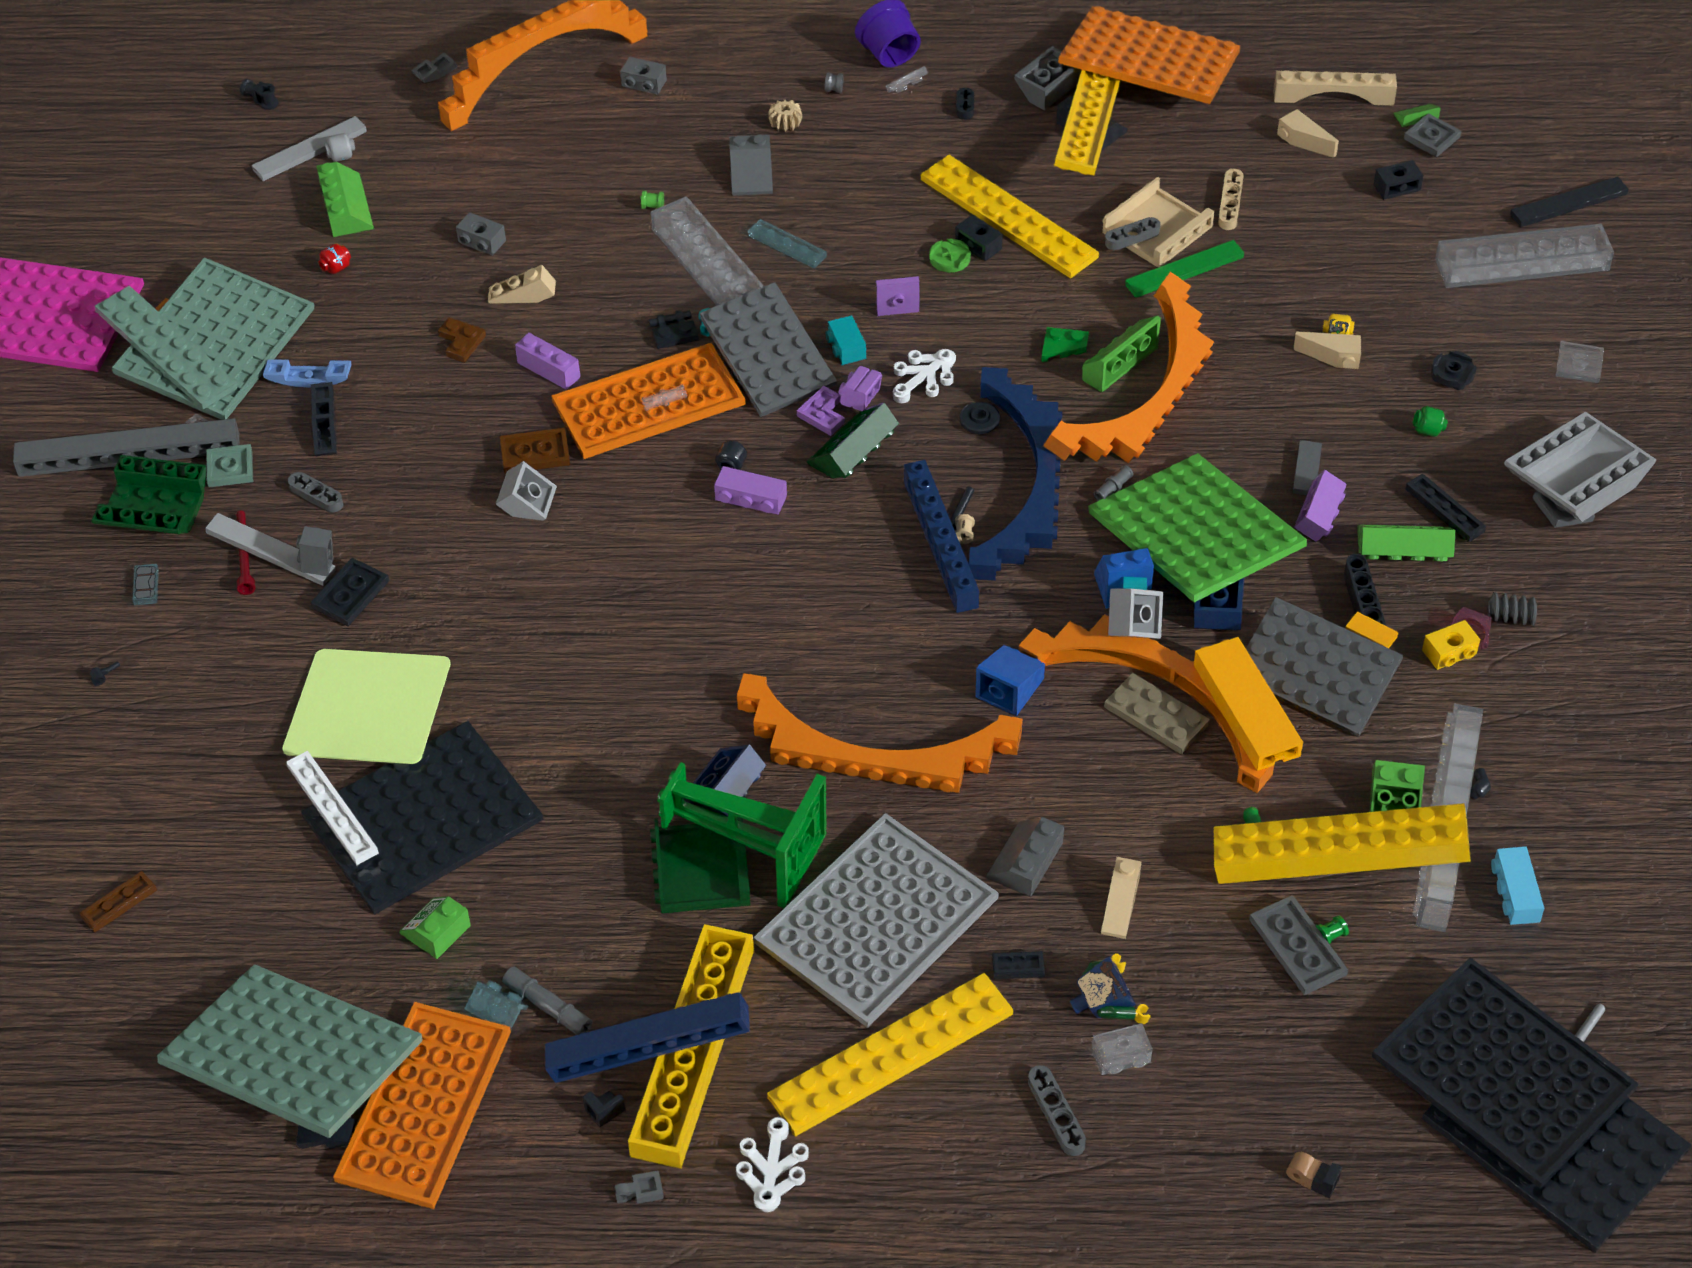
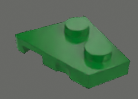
M1047 327L1041 362H1048V358L1059 355L1060 358H1065L1073 354L1086 353L1089 331Z

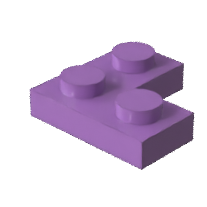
M823 386L797 410V417L831 436L844 424V417L832 411L840 402L841 395Z

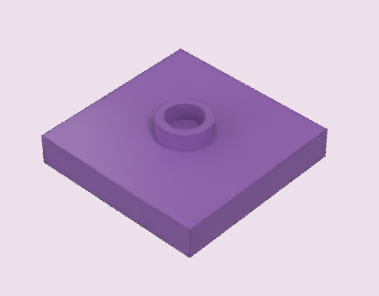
M919 277L876 280L877 316L919 312Z

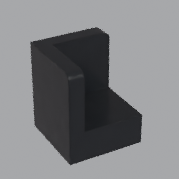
M590 1091L583 1096L585 1111L600 1128L625 1111L624 1098L621 1094L615 1096L611 1091H608L597 1098Z

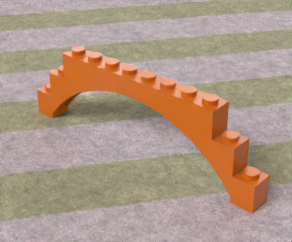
M569 0L466 49L469 68L452 76L455 95L438 102L441 122L451 131L468 124V117L474 106L492 81L516 58L539 43L574 30L603 29L619 33L628 42L633 44L647 37L646 18L636 9L628 11V7L621 0Z
M1170 272L1153 296L1158 300L1164 314L1169 338L1167 370L1158 392L1140 408L1114 420L1091 424H1066L1061 420L1043 445L1045 448L1064 461L1070 454L1074 456L1078 450L1096 462L1102 455L1106 457L1110 451L1127 463L1133 457L1138 459L1145 449L1142 444L1146 443L1148 445L1155 435L1152 430H1158L1165 421L1162 418L1163 414L1165 416L1169 415L1174 408V405L1171 403L1179 401L1184 394L1181 389L1183 387L1187 389L1194 379L1191 377L1192 373L1197 375L1203 367V364L1200 362L1202 360L1206 362L1213 352L1210 348L1214 341L1197 330L1201 325L1198 320L1203 314L1186 302L1189 298L1187 292L1191 288L1188 283Z
M1106 614L1102 616L1090 631L1069 621L1055 638L1034 628L1019 645L1021 653L1040 660L1042 663H1045V666L1068 662L1111 663L1135 668L1174 684L1198 701L1215 718L1225 732L1238 763L1237 782L1258 794L1273 775L1274 766L1259 771L1255 769L1195 669L1194 661L1188 660L1176 651L1170 650L1150 638L1108 636L1109 616Z
M743 673L737 693L738 710L756 712L753 721L754 736L773 738L770 746L771 762L781 765L799 766L805 769L823 770L829 773L835 772L849 776L889 781L896 784L914 785L920 788L938 789L944 792L959 793L964 770L988 774L993 752L1017 755L1022 734L1023 718L999 715L998 720L968 737L944 745L914 750L866 748L829 737L797 719L773 695L767 686V677Z

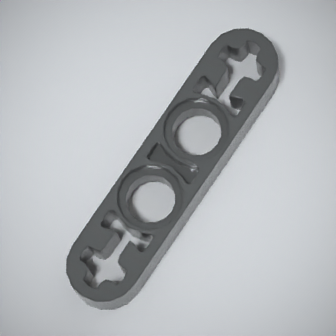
M1041 1065L1031 1068L1028 1076L1029 1087L1062 1150L1069 1156L1082 1154L1086 1144L1085 1134L1049 1068ZM1039 1075L1040 1078H1045L1044 1089H1042L1043 1085L1039 1079H1036V1076ZM1048 1095H1054L1059 1101L1051 1105L1047 1104L1044 1098ZM1059 1116H1065L1070 1122L1066 1126H1060L1055 1122V1119ZM1069 1132H1071L1072 1139L1078 1142V1146H1074L1073 1143L1069 1144Z

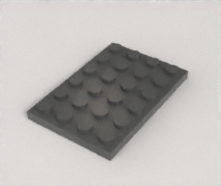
M775 282L700 313L701 321L760 417L810 397L823 386L827 388L836 386L837 380Z
M1275 597L1246 648L1277 699L1358 737L1403 659V655L1277 597Z

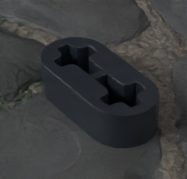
M966 87L957 91L956 115L962 120H969L974 116V91Z

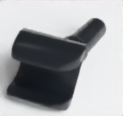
M117 661L103 669L99 667L92 668L90 672L92 683L95 686L102 685L106 680L104 675L120 667V663Z

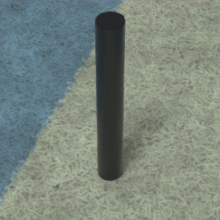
M966 487L950 519L954 530L956 529L954 524L955 518L964 513L974 493L972 487Z

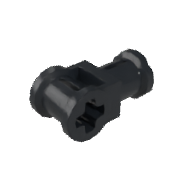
M245 79L241 83L240 93L244 96L253 97L255 103L261 105L263 109L272 110L278 106L279 102L274 94V85L261 81L255 84L250 79Z

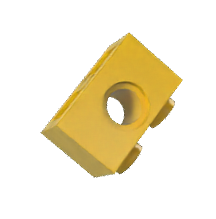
M1466 620L1425 635L1422 651L1438 670L1475 656L1478 651L1480 638Z

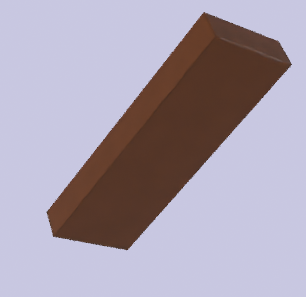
M140 871L79 912L80 916L94 932H97L156 892V885L143 871Z

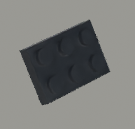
M351 558L310 602L311 608L349 626L390 581L389 575Z

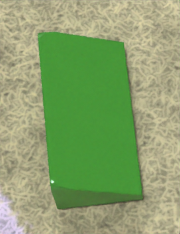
M1427 104L1395 112L1394 116L1402 127L1418 123L1428 113L1439 118L1440 107Z

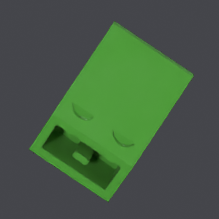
M1375 760L1372 771L1369 812L1420 808L1425 766Z

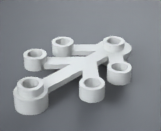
M948 349L939 350L936 354L923 355L917 350L910 351L908 354L909 363L917 365L920 362L932 363L930 365L907 366L904 362H896L894 364L895 375H917L906 384L896 385L893 389V399L897 403L908 402L910 400V391L926 378V395L936 397L939 394V386L936 384L935 371L942 368L940 375L941 384L945 386L951 385L953 383V374L950 372V368L956 361L955 353Z
M780 1117L773 1118L767 1125L768 1136L771 1139L767 1161L756 1150V1143L753 1139L745 1138L740 1142L742 1155L747 1156L765 1176L764 1185L752 1174V1166L746 1161L740 1162L736 1166L737 1177L744 1180L755 1192L754 1203L763 1212L775 1210L780 1204L781 1195L795 1185H801L805 1181L804 1169L793 1167L789 1171V1177L775 1186V1180L778 1176L798 1162L805 1161L809 1156L807 1145L798 1143L793 1147V1153L778 1162L781 1141L786 1139L789 1134L787 1121ZM776 1125L782 1126L780 1129L774 1128ZM751 1145L752 1148L746 1150L744 1149V1146ZM799 1150L805 1151L802 1155H798L796 1152ZM743 1168L749 1170L747 1173L740 1172V1170ZM794 1174L802 1175L800 1178L793 1177ZM767 1195L772 1196L768 1200L762 1198L763 1196Z

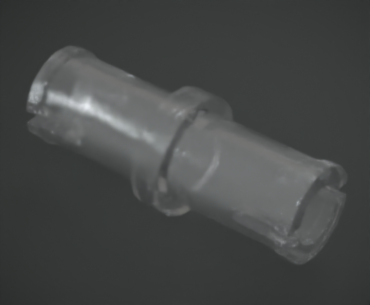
M682 384L666 391L662 389L657 394L641 398L643 405H645V411L662 405L668 406L671 402L687 398L684 385Z

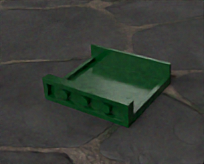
M737 817V821L743 822V818ZM654 818L655 828L650 829L651 843H656V848L652 849V861L657 863L658 868L653 869L654 884L659 883V889H654L655 904L661 905V914L751 906L745 845L698 824L668 826L664 829L659 827L658 818Z

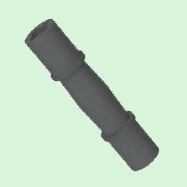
M515 966L507 970L503 977V984L521 995V998L531 1001L539 1009L557 1019L558 1024L564 1025L576 1035L590 1030L593 1021L575 1009L572 1004H566L554 993L539 985L536 979H532Z

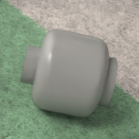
M345 133L329 136L327 142L324 143L328 158H332L334 162L350 159L352 151L355 150L353 138L349 139Z

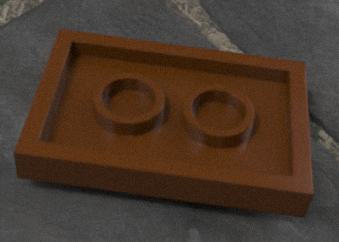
M565 428L500 436L504 474L523 461L535 470L570 465Z

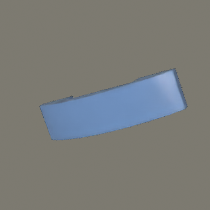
M268 359L263 377L276 383L295 387L311 388L310 384L332 382L334 385L347 380L352 363L351 361L330 360L328 366H290L289 360Z

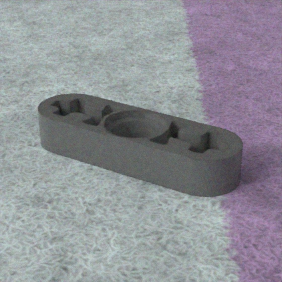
M1148 217L1109 230L1105 235V246L1111 250H1118L1154 238L1160 233L1161 223L1157 218ZM1128 232H1136L1138 234L1133 236L1129 235Z
M296 472L289 476L288 484L292 493L327 512L333 513L342 509L343 500L340 492L303 472ZM313 490H321L317 495L310 494Z

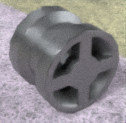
M827 72L825 92L836 91L841 94L843 74L833 75Z

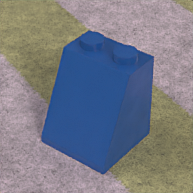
M1148 548L1102 556L1094 571V576L1105 608H1110V589L1123 588V577L1147 578V590H1151L1154 564Z
M1003 645L976 668V698L1017 717L1043 681L1045 663L1036 658L1029 657L1017 649Z

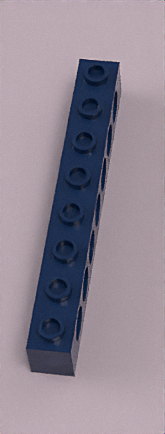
M926 460L904 464V484L956 613L979 608L978 586Z

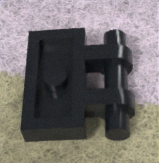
M679 310L675 311V314L665 316L660 314L656 315V318L649 319L650 327L659 326L652 329L657 349L699 341L694 321H684L692 319L690 310L684 312ZM677 322V324L666 326V324Z

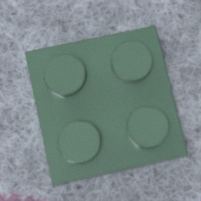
M251 444L207 449L208 487L253 482Z

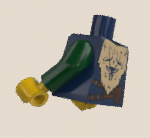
M1114 954L1112 959L1109 956L1106 959L1089 963L1077 981L1082 994L1070 1000L1076 1014L1090 1008L1096 1018L1135 1019L1139 1024H1146L1150 1019V1015L1142 1014L1148 1010L1146 1004L1139 1005L1137 1009L1134 1008L1136 1004L1121 975L1125 970L1126 962L1120 963L1121 956L1119 954Z

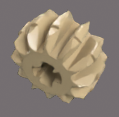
M786 100L783 102L777 101L776 104H771L768 113L771 126L777 128V131L781 129L785 130V132L788 129L794 131V127H799L802 118L799 104L794 103L793 100L789 102Z

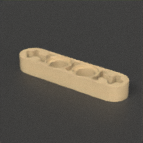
M1229 169L1225 173L1218 221L1219 226L1225 230H1232L1237 225L1243 184V173L1238 169ZM1227 191H1235V192H1237V193H1236V194H1230V193H1228ZM1231 204V205H1234L1235 207L1229 208V207H1226L1225 205ZM1226 216H1231L1230 220H1226Z

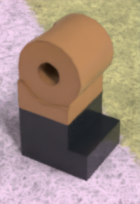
M1296 1152L1286 1170V1174L1293 1181L1301 1184V1186L1330 1199L1340 1179L1342 1166L1333 1162L1330 1166L1314 1159L1307 1153Z

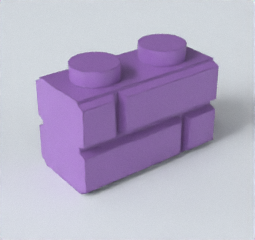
M859 366L854 373L850 372L847 382H842L839 388L841 405L853 406V409L859 411L865 410L880 390L881 372L870 371L869 368Z

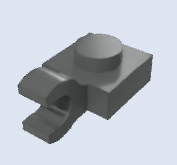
M659 1171L632 1175V1183L615 1185L617 1203L627 1202L633 1197H636L637 1204L663 1199Z

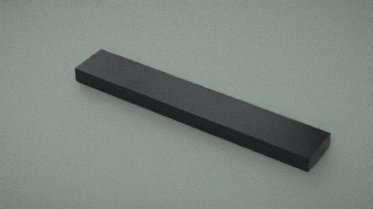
M1617 176L1513 208L1510 215L1520 227H1524L1627 195L1629 189Z

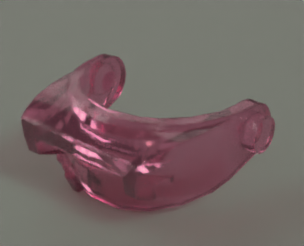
M1463 607L1449 626L1466 620L1468 624L1480 628L1485 635L1481 649H1487L1491 617Z

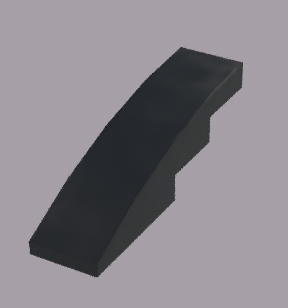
M333 383L310 384L315 456L337 454Z

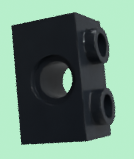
M1410 160L1376 169L1373 185L1383 200L1421 191L1424 175L1416 163Z
M973 214L955 226V239L967 244L969 251L983 261H987L1002 250L1003 234Z

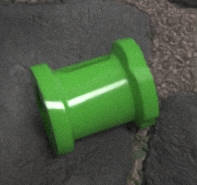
M642 191V209L653 207L663 210L664 192L656 194Z

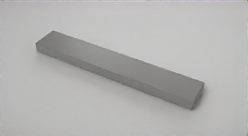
M355 116L253 164L252 169L262 181H265L326 152L324 143L327 142L329 136L345 133L349 139L366 133V126Z
M219 513L216 514L205 528L206 533L322 586L326 584L335 572V565L333 564L328 576L301 572V563L297 562L299 549Z

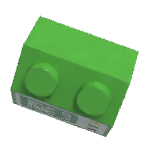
M449 896L433 898L399 932L412 943L438 959L471 926L468 910Z

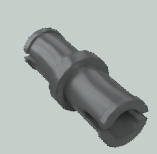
M1124 465L1113 476H1108L1105 483L1094 492L1096 500L1105 499L1114 492L1120 491L1122 485L1133 476L1131 468Z

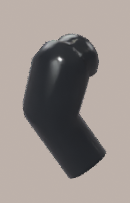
M1478 768L1473 772L1476 783L1473 787L1469 788L1468 792L1474 800L1484 797L1491 789V784L1484 768Z

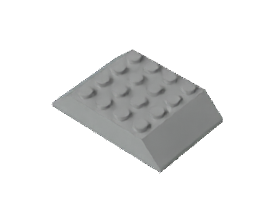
M1584 412L1508 458L1504 464L1522 481L1583 522L1633 490L1654 465L1656 459L1587 412Z

